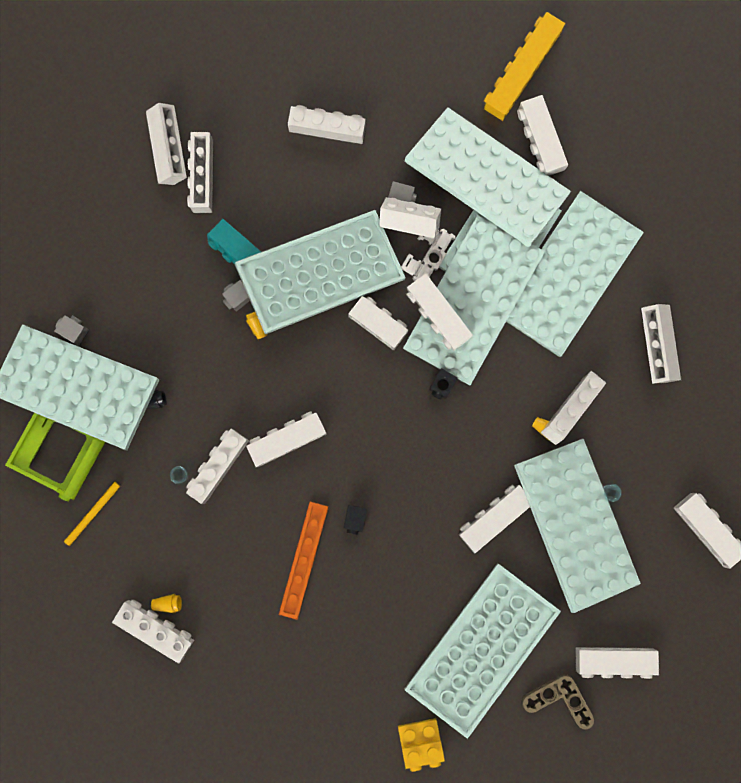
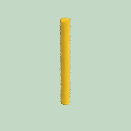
M114 481L64 540L65 544L70 546L120 488L117 482Z

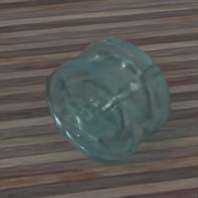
M181 466L174 467L170 472L171 480L177 484L185 483L189 477L188 471ZM180 470H182V475L184 477L182 479L179 478V480H176L177 476L175 475V472H180Z
M610 484L603 488L604 496L608 501L614 502L620 499L621 489L617 485ZM609 488L616 490L614 498L607 495V492H610Z

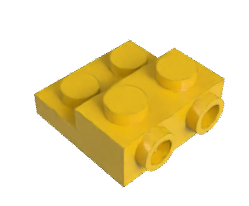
M436 718L398 726L406 769L410 768V771L414 772L421 770V766L429 765L431 768L441 766V762L445 760Z

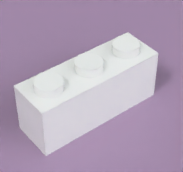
M386 197L380 209V227L435 238L440 226L441 209Z
M362 296L349 312V317L392 350H395L408 333L407 325L399 319L397 321L391 317L392 314L385 308H382V310L376 306L377 303L372 298Z

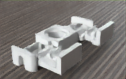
M445 229L437 232L435 238L419 235L418 240L421 239L423 241L425 239L431 246L422 263L421 260L416 261L413 259L414 256L408 254L401 266L402 270L412 275L414 281L425 273L430 277L433 270L436 271L447 254L444 251L451 239L455 240V235L448 234ZM431 253H436L439 256L437 263H432L429 260Z

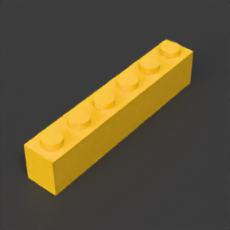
M548 12L545 13L543 18L540 16L534 25L536 27L533 33L530 31L524 40L526 42L523 48L520 46L514 55L516 57L513 63L510 61L504 70L506 73L503 78L499 77L494 85L496 88L493 93L489 92L484 100L486 102L484 110L502 121L505 119L562 33L566 23Z

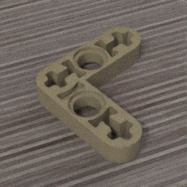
M560 675L527 693L522 698V706L529 713L537 712L563 698L573 719L580 728L589 729L594 724L592 713L574 680L568 675ZM562 680L570 681L568 687L571 691L575 689V692L568 693L564 687H561L563 684ZM547 688H551L554 692L550 699L543 697V692ZM538 693L540 698L544 701L543 703H540L539 700L535 701L534 707L532 708L530 705L526 706L528 704L529 698H531L532 700L538 699V697L536 696V694ZM574 696L580 699V704L577 707L570 706V699ZM581 710L586 717L589 716L586 724L580 722L582 718L577 711Z

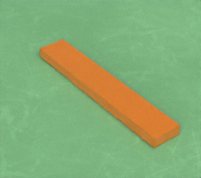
M311 501L309 503L279 615L298 620L329 506Z

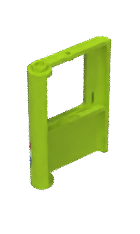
M34 413L5 466L59 493L58 497L67 502L70 499L74 500L105 442L80 432L87 439L64 482L58 483L30 468L50 428L56 422Z

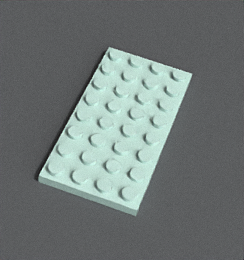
M448 107L409 152L404 161L527 247L531 246L571 192Z
M580 191L542 247V250L545 252L506 322L561 357L644 232Z
M376 210L235 262L236 269L265 335L403 281L406 278L384 228L380 227V219Z
M477 215L437 287L473 334V337L455 351L452 348L448 350L442 342L443 336L440 333L436 334L431 328L430 324L432 322L428 317L424 318L421 315L403 349L439 369L446 370L470 386L545 251L532 244L530 247H527L496 224Z
M22 324L0 369V399L127 451L159 379Z
M584 439L514 465L571 613L578 612L641 584Z
M497 563L404 690L468 739L561 611Z

